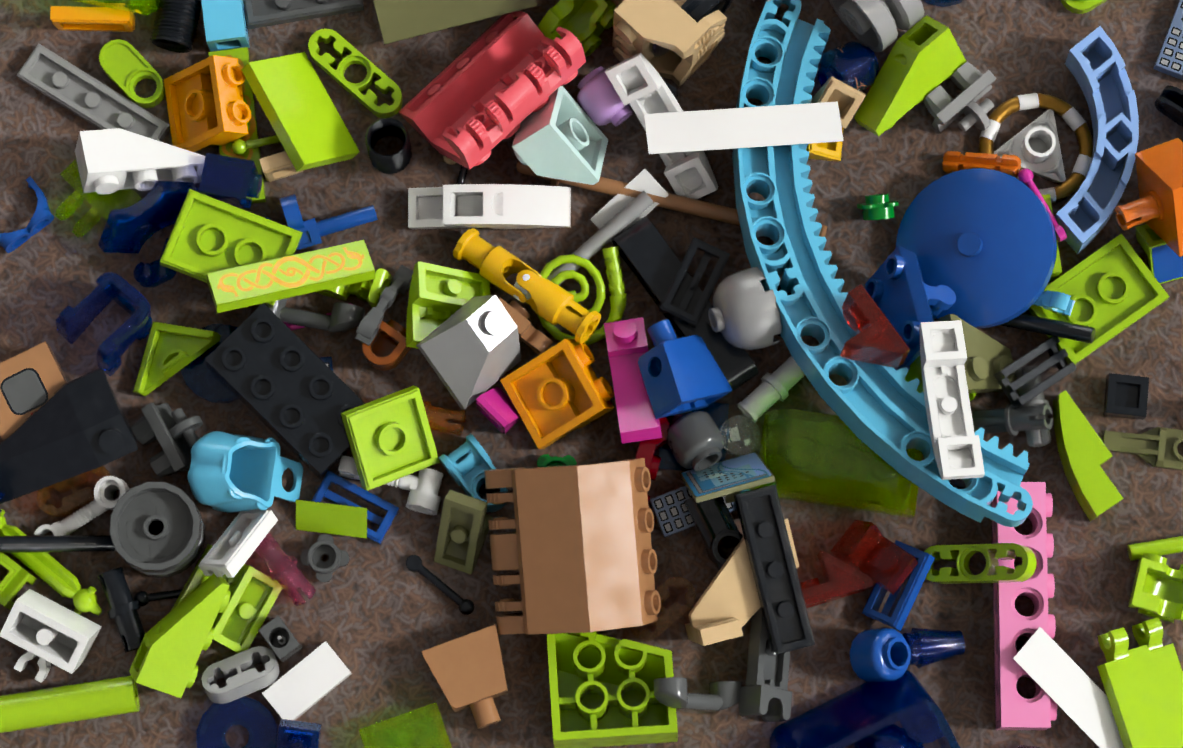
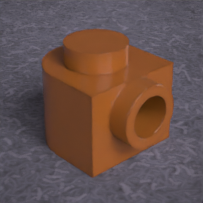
M392 319L388 324L382 321L379 331L370 346L362 343L363 353L367 362L373 368L381 371L397 367L411 349L406 347V329Z

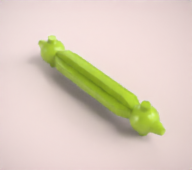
M0 509V536H27L18 527L7 525L4 517L5 511ZM47 552L11 553L62 597L73 599L75 613L81 615L82 612H90L98 616L102 613V609L97 603L98 599L95 593L97 589L93 586L82 589L77 577Z

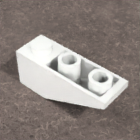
M120 128L79 131L75 149L83 193L96 192L105 195L125 189L148 191L159 186L175 185L181 188L189 187L195 183H201L207 165L206 156Z

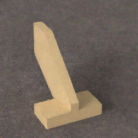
M784 518L797 569L799 567V562L794 546L788 518ZM744 536L688 614L690 623L685 624L688 640L706 646L743 636L742 627L761 608Z

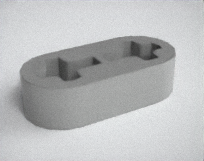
M257 646L208 666L201 678L202 686L210 701L217 704H225L270 686L277 680L280 669L273 651L267 647ZM262 662L265 670L257 672L254 665ZM224 678L227 685L219 688L216 680Z

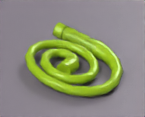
M618 246L602 249L607 280H609V292L611 294L609 296L611 309L605 323L621 321L626 308L627 293H625V285L622 279L623 273L620 267ZM569 254L560 255L546 263L540 272L542 278L545 279L548 278L553 269L562 264L574 263L585 268L593 277L596 285V299L589 311L596 310L600 312L606 299L605 284L600 271L590 260ZM574 270L561 271L551 279L553 283L558 285L565 279L577 281L581 291L579 293H576V290L568 291L574 295V301L577 303L584 301L589 294V284L585 276ZM538 315L542 326L555 339L559 341L575 339V336L561 332L555 325H552ZM604 325L596 330L584 343L591 345L605 339Z

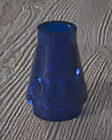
M912 628L911 632L903 633V637L906 639L911 650L909 665H915L917 668H922L955 655H963L965 652V640L960 630L945 631Z

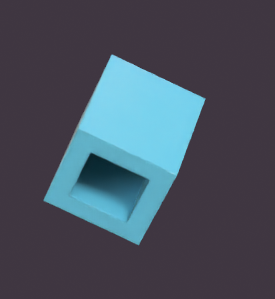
M201 0L206 42L210 52L244 47L250 48L243 0Z

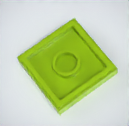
M413 385L341 413L363 489L369 491L440 463L419 387Z

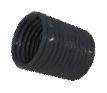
M160 0L158 13H156V20L154 21L155 24L153 25L154 28L152 29L153 32H151V42L157 47L168 51L190 52L202 9L201 0Z
M381 118L373 122L365 135V143L372 165L380 172L386 174L398 173L404 170L412 157L411 143L405 126L393 118ZM393 135L404 141L403 147L392 155H381L373 150L375 143L384 136Z

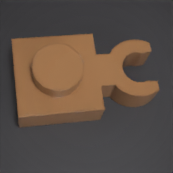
M501 297L499 298V301L518 327L520 342H524L537 355L553 347L551 345L553 341L531 325V322L528 320L530 314L526 309L514 300L508 304Z

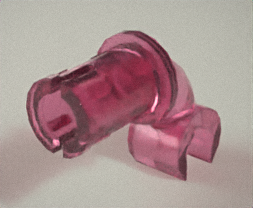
M269 532L255 551L270 570L269 578L273 581H278L295 606L302 605L306 601L297 588L300 587L309 599L313 597L316 589L296 566L298 563L296 557L288 556Z

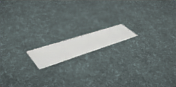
M838 101L644 114L649 154L844 141Z
M1039 627L1013 659L1099 748H1124L1107 695Z

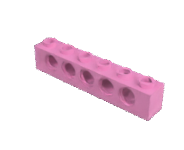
M1021 482L1020 487L1030 494L1033 502L1032 511L1027 517L1033 526L1032 533L1022 535L1014 527L1003 526L992 520V544L1016 543L1026 546L1033 551L1037 562L1034 574L1026 581L993 583L996 730H1047L1051 728V721H1056L1057 704L1013 658L1018 653L1016 650V640L1019 636L1031 638L1036 630L1041 627L1052 639L1055 638L1054 614H1048V598L1054 597L1055 582L1054 575L1047 573V558L1053 557L1054 540L1053 534L1047 533L1046 517H1052L1053 498L1051 493H1046V482ZM997 491V494L994 500L992 501V507L994 508L999 502L998 499L1001 494L1000 491ZM1010 498L1005 503L1008 505L1006 512L1014 515L1016 510H1020L1017 508L1018 501L1016 499ZM998 559L999 566L1015 569V559ZM1017 596H1026L1032 600L1034 604L1032 616H1023L1017 612L1015 608ZM1020 677H1028L1034 682L1036 693L1032 699H1026L1018 693L1016 684Z

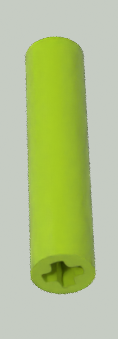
M130 675L1 695L0 733L139 712L140 703L137 683H135Z

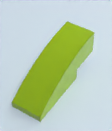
M1064 390L1053 400V419L1058 452L1072 491L1091 522L1124 498L1101 468V465L1113 457L1068 392Z

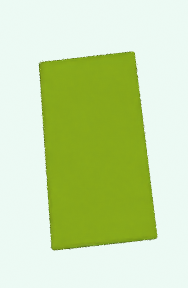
M296 499V530L367 538V508Z

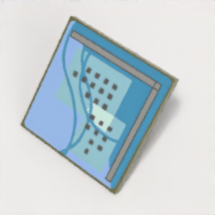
M757 452L717 462L702 471L691 469L679 473L682 482L696 503L717 497H724L726 504L735 502L733 494L775 482L773 473Z

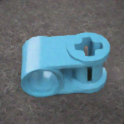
M470 433L466 436L464 444L448 456L442 454L438 458L453 480L459 486L461 485L468 496L487 502V500L478 496V492L481 486L485 484L484 471L496 469L480 443ZM500 488V492L508 491L507 488ZM488 503L486 512H496L502 509L505 504Z

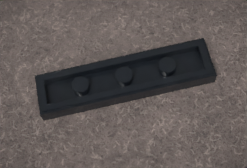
M772 484L733 494L773 654L778 655L815 645L776 485Z

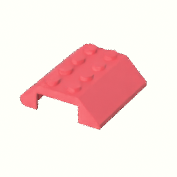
M516 11L504 14L410 100L399 113L440 154L470 170L474 166L484 163L490 157L491 150L500 141L513 136L519 130L520 123L528 115L542 109L548 103L549 96L556 89L568 84L577 76L578 69L586 63L583 46L577 37L565 28L559 26L556 29L562 39L556 37L552 40L544 36L527 13Z

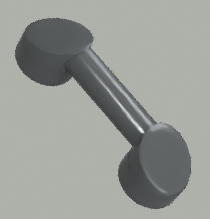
M288 298L276 300L273 308L268 307L283 323L329 332H342L356 328L365 314V309L342 302L334 303L331 315L286 307Z
M687 678L654 679V696L660 703L674 709L720 711L732 707L740 701L742 682L709 683L710 694L687 693Z

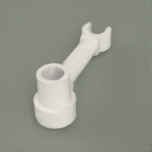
M342 456L338 471H340L339 476L360 480L354 458ZM425 468L419 470L418 476L409 474L386 483L388 486L391 485L392 487L395 486L396 488L399 487L400 489L410 491L406 503L408 509L427 515H437L441 501L438 493L443 473Z
M115 476L101 478L94 487L95 499L61 521H57L52 525L44 524L39 526L34 535L42 536L52 531L54 536H69L85 525L86 522L92 521L96 516L103 514L109 509L114 510L117 501L130 490L129 486L124 480ZM120 490L119 497L114 500V493Z

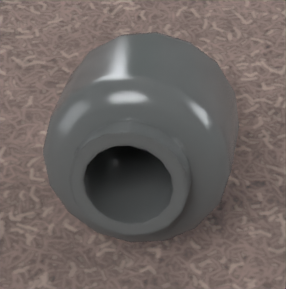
M689 411L676 414L671 418V426L667 430L668 436L665 442L677 462L683 468L702 471L720 460L725 439L707 412Z

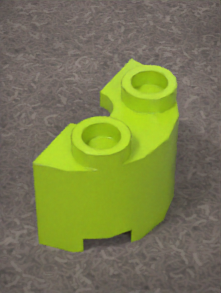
M560 0L554 7L548 10L537 27L545 37L552 40L556 37L562 39L556 31L559 26L569 30L580 41L585 57H588L600 46L602 40L599 38V35L604 29H609L613 26L614 9L617 7L611 0Z
M1143 553L1142 558L1138 562L1128 607L1139 608L1138 613L1153 618L1158 617L1160 620L1174 623V619L1183 621V564H1180L1179 570H1176L1166 565L1167 558L1156 554Z

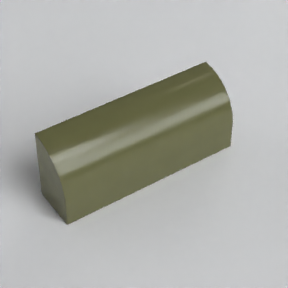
M372 0L384 45L537 6L536 0Z

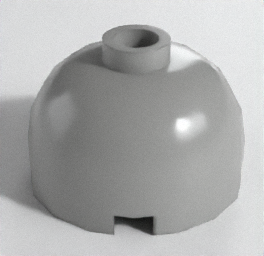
M758 267L741 270L727 276L718 285L713 296V308L708 310L709 321L714 332L720 331L724 339L736 348L746 350L760 349L778 344L780 341L774 338V335L781 334L782 329L776 297L773 289L764 290L760 281L764 280L765 277Z

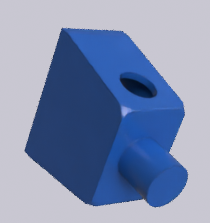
M669 319L657 322L647 329L655 347L639 357L638 366L656 419L706 408L733 391L702 337L692 335L677 338Z

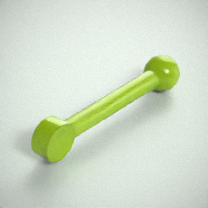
M277 135L246 142L242 139H237L232 143V151L237 155H241L247 149L278 143L280 140Z

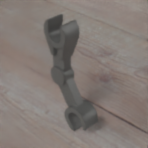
M404 265L399 267L390 287H385L376 308L373 307L360 322L356 330L358 334L355 339L370 346L379 331L386 309L392 306L399 293L405 295L410 289L409 283L412 279L413 270Z

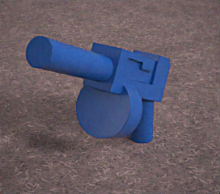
M295 194L279 198L287 227L303 232L297 250L322 243L321 237L378 220L374 206L371 205L317 222L315 218L303 221Z

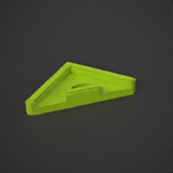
M153 321L133 392L146 397L219 342L221 335L210 330Z

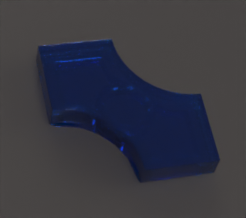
M156 181L151 191L142 200L130 207L110 212L98 245L103 252L139 253L144 243L154 233L176 223L189 189L197 192L199 190L193 182Z

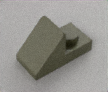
M449 490L443 502L434 562L468 574L473 573L489 531L488 520H492V516L486 514L488 502Z

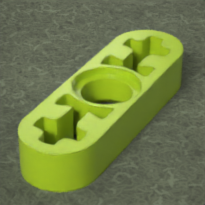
M320 29L310 37L308 49L313 62L370 112L380 118H390L401 110L403 97L399 86L339 33L332 29ZM321 41L325 44L334 41V51L342 58L336 70L332 68L337 65L334 57L327 52L322 56L319 55L320 48L318 44ZM360 64L366 68L367 75L362 82L351 83L345 79V70L350 65ZM375 77L379 79L374 82L376 89L382 94H387L389 91L393 92L391 95L392 105L389 106L383 103L380 107L377 106L378 98L376 94L368 89ZM367 90L366 95H363V94L361 93V92Z
M1016 543L934 545L924 551L935 557L926 579L941 584L1023 582L1034 574L1037 564L1033 551L1026 546ZM981 552L986 559L985 569L982 573L973 575L969 569V560L975 553ZM1015 556L1022 558V565L1016 566L1015 569L999 566L998 559L1013 560ZM940 559L956 561L957 568L943 567L940 568V571L935 570L934 562H938Z

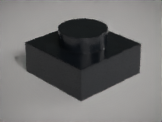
M1109 373L1106 376L1103 415L1145 419L1147 414L1149 377Z

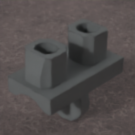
M149 403L141 409L144 416L131 429L142 445L150 444L156 439L163 450L150 458L153 470L158 477H166L177 472L189 471L191 448L199 440L195 431L203 425V421L198 415L187 418L182 408L172 411L168 403L156 406L154 403Z

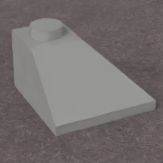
M496 295L475 296L416 345L461 409H466L521 361L518 327Z

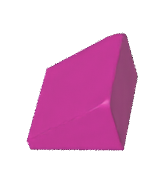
M499 387L481 394L476 399L477 409L502 434H506L521 419L510 397Z

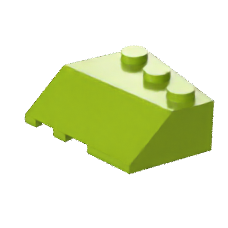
M597 632L547 634L554 748H592L677 742L676 709L665 706L654 696V679L674 677L671 650L624 638L620 640L597 634Z

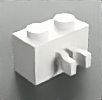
M29 589L15 601L0 632V637L27 650L16 662L15 670L21 672L25 669L29 660L36 656L40 657L37 662L39 672L34 679L42 683L50 671L51 663L72 674L85 661L102 626Z

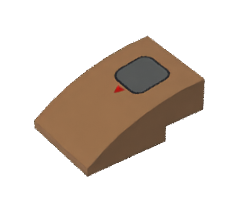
M46 341L0 363V436L3 440L11 436L26 422V419L33 412L38 411L54 396V393L59 388L68 383L51 347Z

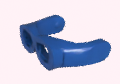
M31 176L26 181L29 188L36 192L38 199L37 207L26 228L9 233H0V246L7 253L17 249L54 220L45 194Z

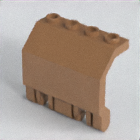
M630 458L614 462L584 465L505 468L484 471L486 489L513 488V491L486 494L488 503L505 504L506 502H514L515 518L495 517L492 520H488L490 530L516 529V532L489 534L492 570H519V573L493 575V584L499 586L520 584L521 599L504 598L495 602L496 611L523 612L497 615L498 634L586 633L637 627L658 621L657 615L660 612L661 600L658 591L655 590L654 573L657 570V555L655 550L652 549L651 544L654 515L648 506L647 491H649L651 486V476L649 469L645 467V458Z

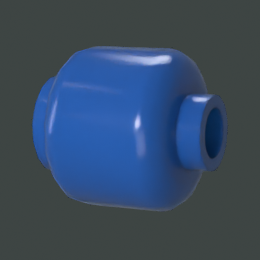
M892 628L864 630L856 635L850 648L852 669L860 679L866 682H886L899 679L908 669L911 659V650L906 639L900 632Z

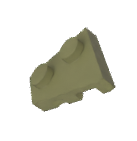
M954 314L938 318V321L962 320ZM962 320L967 353L964 367L968 393L1004 392L994 374L1013 362L1010 349ZM1016 371L1007 376L1010 383L1017 379Z

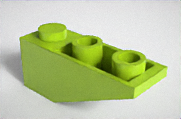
M926 15L896 41L854 117L859 125L879 137L886 130L892 128L902 116L915 105L921 103L929 93L943 81L949 79L958 68L967 62L949 27Z
M215 574L211 575L145 633L129 670L135 683L178 698H182L185 688L192 687L198 674V665L196 663L201 651H206L212 643L215 631L212 626L217 614H222L225 611L230 600L231 592L228 590L230 585L224 577H216Z

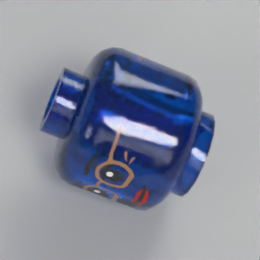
M851 41L823 54L820 61V69L818 70V80L820 85L823 86L833 76L862 92L873 86L876 75L879 72L878 60L869 47Z

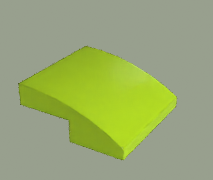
M418 261L414 265L409 290L406 347L418 349L416 346L471 298L490 295V282L478 273Z
M207 545L171 611L210 577L205 576L198 565L213 547L212 545ZM246 564L241 567L234 578H228L225 574L223 575L230 585L228 590H230L231 596L227 608L222 614H217L212 626L215 630L213 640L236 653L250 648L284 587L282 583Z

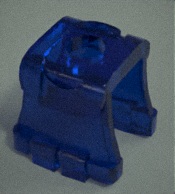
M107 272L96 280L98 286L74 308L68 305L59 314V317L56 319V328L60 335L70 344H73L112 300L126 310L131 317L111 334L97 350L98 367H102L105 374L112 376L120 367L121 356L136 339H144L149 334L152 327L151 305L148 300L121 276L113 272Z

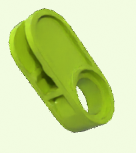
M116 39L109 41L102 47L99 54L100 65L106 75L132 102L145 109L153 108L160 104L165 96L164 82L159 73L130 43L125 40ZM143 79H151L157 85L156 92L148 98L139 97L135 93L137 83Z

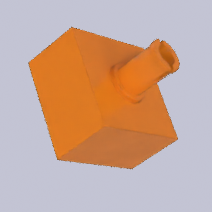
M1175 138L1135 153L1140 199L1116 206L1115 212L1117 214L1115 216L1119 226L1124 231L1145 222L1181 257L1183 256V142L1179 138Z

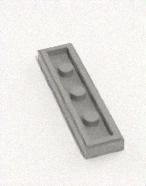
M39 43L17 73V77L100 130L120 128L162 142L170 130V125Z

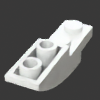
M515 184L443 185V187L408 188V228L412 230L571 228V188Z

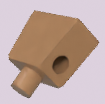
M495 624L421 651L454 712L470 707L478 729L501 721L493 698L507 694L508 687Z

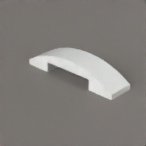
M641 52L606 69L605 73L624 106L630 104L645 131L644 114L684 112L662 77ZM704 151L659 154L666 166L664 174L676 195L699 199L718 189L715 176Z
M962 320L921 322L919 325L920 357L925 407L932 447L941 479L983 478L985 471L979 435L974 433L964 367L967 353Z

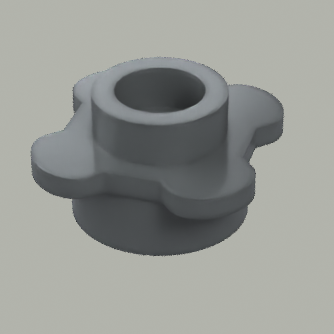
M321 534L317 542L310 549H306L301 553L300 559L303 565L310 566L316 572L318 581L325 583L332 579L333 573L339 567H345L349 563V554L345 550H340L334 544V538L330 534ZM324 554L329 556V559L326 562H323L321 560V557Z

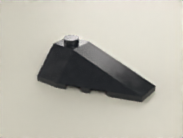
M102 367L64 384L38 411L33 412L26 419V422L11 436L0 443V504L99 468L138 450L136 437Z

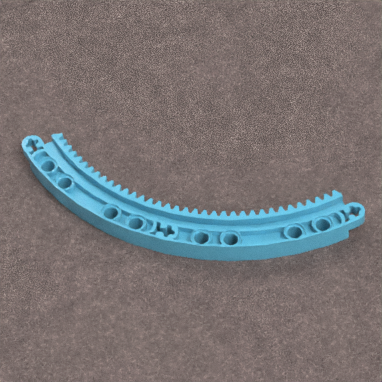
M801 0L766 1L747 54L736 108L760 107L751 104L748 101L750 98H756L763 102L761 106L811 103V93L818 65L826 48L831 29L824 24V21L818 18L815 25L798 19L802 6ZM781 4H786L789 7L788 11L784 13L782 21L775 19L777 9ZM765 57L768 58L772 63L764 64L759 62L756 58ZM808 144L733 149L736 209L751 268L758 267L763 273L765 279L760 282L764 290L773 289L780 312L782 326L780 335L791 356L820 397L864 444L899 474L945 505L980 523L984 517L1007 527H1016L1024 523L1033 506L1030 494L1020 487L1023 476L1030 465L1028 463V452L1024 450L1018 457L1013 456V445L1010 443L1002 450L999 449V437L997 436L986 442L983 440L985 429L982 427L974 433L979 435L985 471L984 477L962 479L966 485L964 489L955 488L950 484L949 480L941 479L929 432L924 391L921 393L916 391L920 380L916 378L907 382L905 377L909 369L904 367L895 370L894 366L898 358L896 356L883 357L888 346L885 343L873 345L878 335L877 332L864 333L869 321L866 318L855 320L860 308L858 305L848 306L852 295L850 292L841 293L845 282L843 279H834L838 270L837 265H828L832 253L831 251H823L827 240L826 237L819 236L822 224L815 222L818 210L812 208L815 196L809 193L812 180L808 179L811 169L809 165H806L809 158V151H806ZM752 192L759 193L765 200L755 201L747 194ZM757 237H769L775 244H761ZM812 336L818 340L820 345L809 346L802 341L801 337ZM840 375L846 379L848 384L844 386L836 385L830 380L829 376ZM910 448L919 450L925 460L916 461L911 459L906 450ZM997 491H1000L999 502L994 508L990 504L994 500ZM1010 498L1018 501L1017 508L1020 509L1016 510L1014 515L1006 512L1008 505L1005 503Z

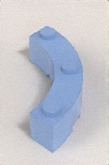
M1101 26L1071 48L1065 65L1083 91L1089 107L1093 128V152L1087 176L1075 195L1055 215L1058 224L1066 232L1067 239L1065 241L1077 255L1099 234L1118 205L1131 176L1139 139L1137 100L1125 70L1126 65L1114 43Z

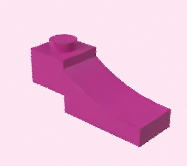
M644 318L604 323L622 444L662 438L660 420L656 419L638 366L639 357L649 351Z

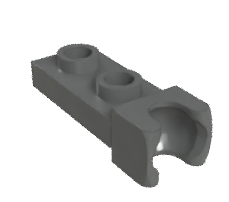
M762 608L751 617L746 686L740 687L739 714L742 717L762 715V720L765 722L787 721L791 715L792 692L787 690L790 652L778 655L773 654Z

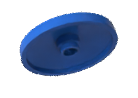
M985 168L955 171L942 176L925 187L906 210L896 239V247L901 246L916 254L922 278L926 285L935 287L946 285L954 291L956 302L950 309L943 310L936 319L948 314H954L977 329L1004 324L1030 308L1041 296L1051 278L1057 253L1055 228L1051 216L1041 199L1015 177L997 170Z

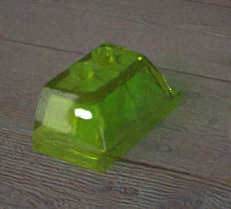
M796 409L773 410L764 415L759 456L773 473L775 482L754 487V489L774 484L776 485L779 499L910 518L915 516L918 486L899 474L864 444L838 415ZM912 448L906 450L911 459L922 461L923 454L919 450Z

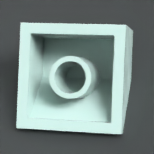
M560 86L549 96L548 103L542 109L531 113L520 123V128L515 133L512 148L517 159L523 165H528L537 176L594 185L600 179L608 139L567 90Z

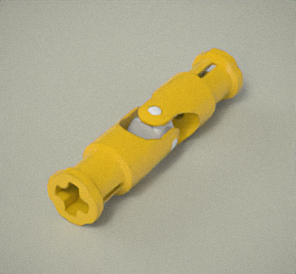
M475 228L468 229L460 237L453 250V257L458 261L464 259L479 269L480 276L518 301L529 304L537 315L552 325L559 324L575 335V341L578 343L586 342L595 332L601 320L599 312L596 310L590 312L574 301V295L558 284L542 278L536 270L502 246L494 247L479 236L480 233ZM518 273L514 286L508 283L506 278L511 274Z

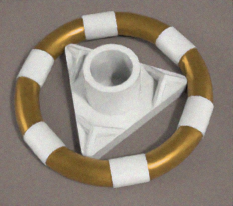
M1031 93L1017 95L1003 102L989 115L988 118L991 125L984 131H981L979 136V153L997 154L1000 158H1002V155H1016L1021 159V169H1030L1034 175L1060 184L1056 187L1038 189L1041 195L1050 194L1051 203H1056L1068 197L1081 186L1090 167L1093 139L1086 121L1074 107L1064 100L1051 95ZM1047 109L1046 112L993 152V143L1001 123L1008 116L1022 110ZM1054 112L1060 115L1075 132L1079 143V155L1072 174L1067 179L1065 177Z

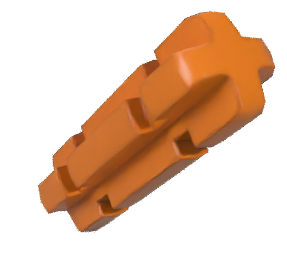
M947 151L944 153L942 166L943 170L948 174L963 169L985 168L997 170L1017 178L1021 170V159L1016 155H1002V158H1000L997 154L966 152L963 155L958 151Z

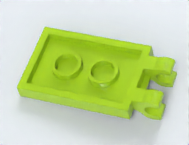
M1157 617L1132 626L1133 635L1139 647L1128 650V634L1124 627L1099 635L1098 642L1107 663L1101 664L1097 668L1124 748H1183V671L1174 644L1165 646L1162 644L1163 626L1160 619Z

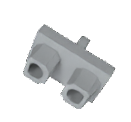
M967 61L950 78L962 91L959 96L953 99L940 85L924 99L923 103L935 118L932 126L939 134L963 113L966 116L958 122V126L964 132L973 125L982 131L991 125L987 113L994 108L993 102L988 98L979 105L976 102L992 89L991 84L997 78L990 70L982 74Z

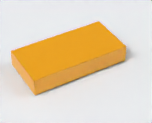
M51 6L50 20L58 30L133 32L135 30L136 17L130 8Z

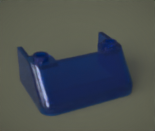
M906 670L904 675L895 681L866 682L777 726L769 738V748H845L899 721L906 735L916 743L927 744L937 740L941 748H960L940 708L917 677L909 670Z

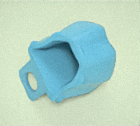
M213 431L207 433L193 444L191 448V465L187 478L195 499L202 505H208L217 511L227 513L256 509L267 510L273 504L274 497L289 502H296V499L299 500L303 466L299 462L280 456V444L274 438L263 439ZM287 468L292 471L294 477L293 486L288 492L282 485V475Z

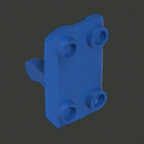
M897 246L871 278L868 279L864 288L865 299L875 304L884 343L888 346L883 357L896 356L898 358L894 366L895 370L904 367L910 369V365L920 356V323L934 322L935 318L943 310L950 309L956 302L954 291L946 285H938L937 287L926 285L922 278L916 254L901 246Z

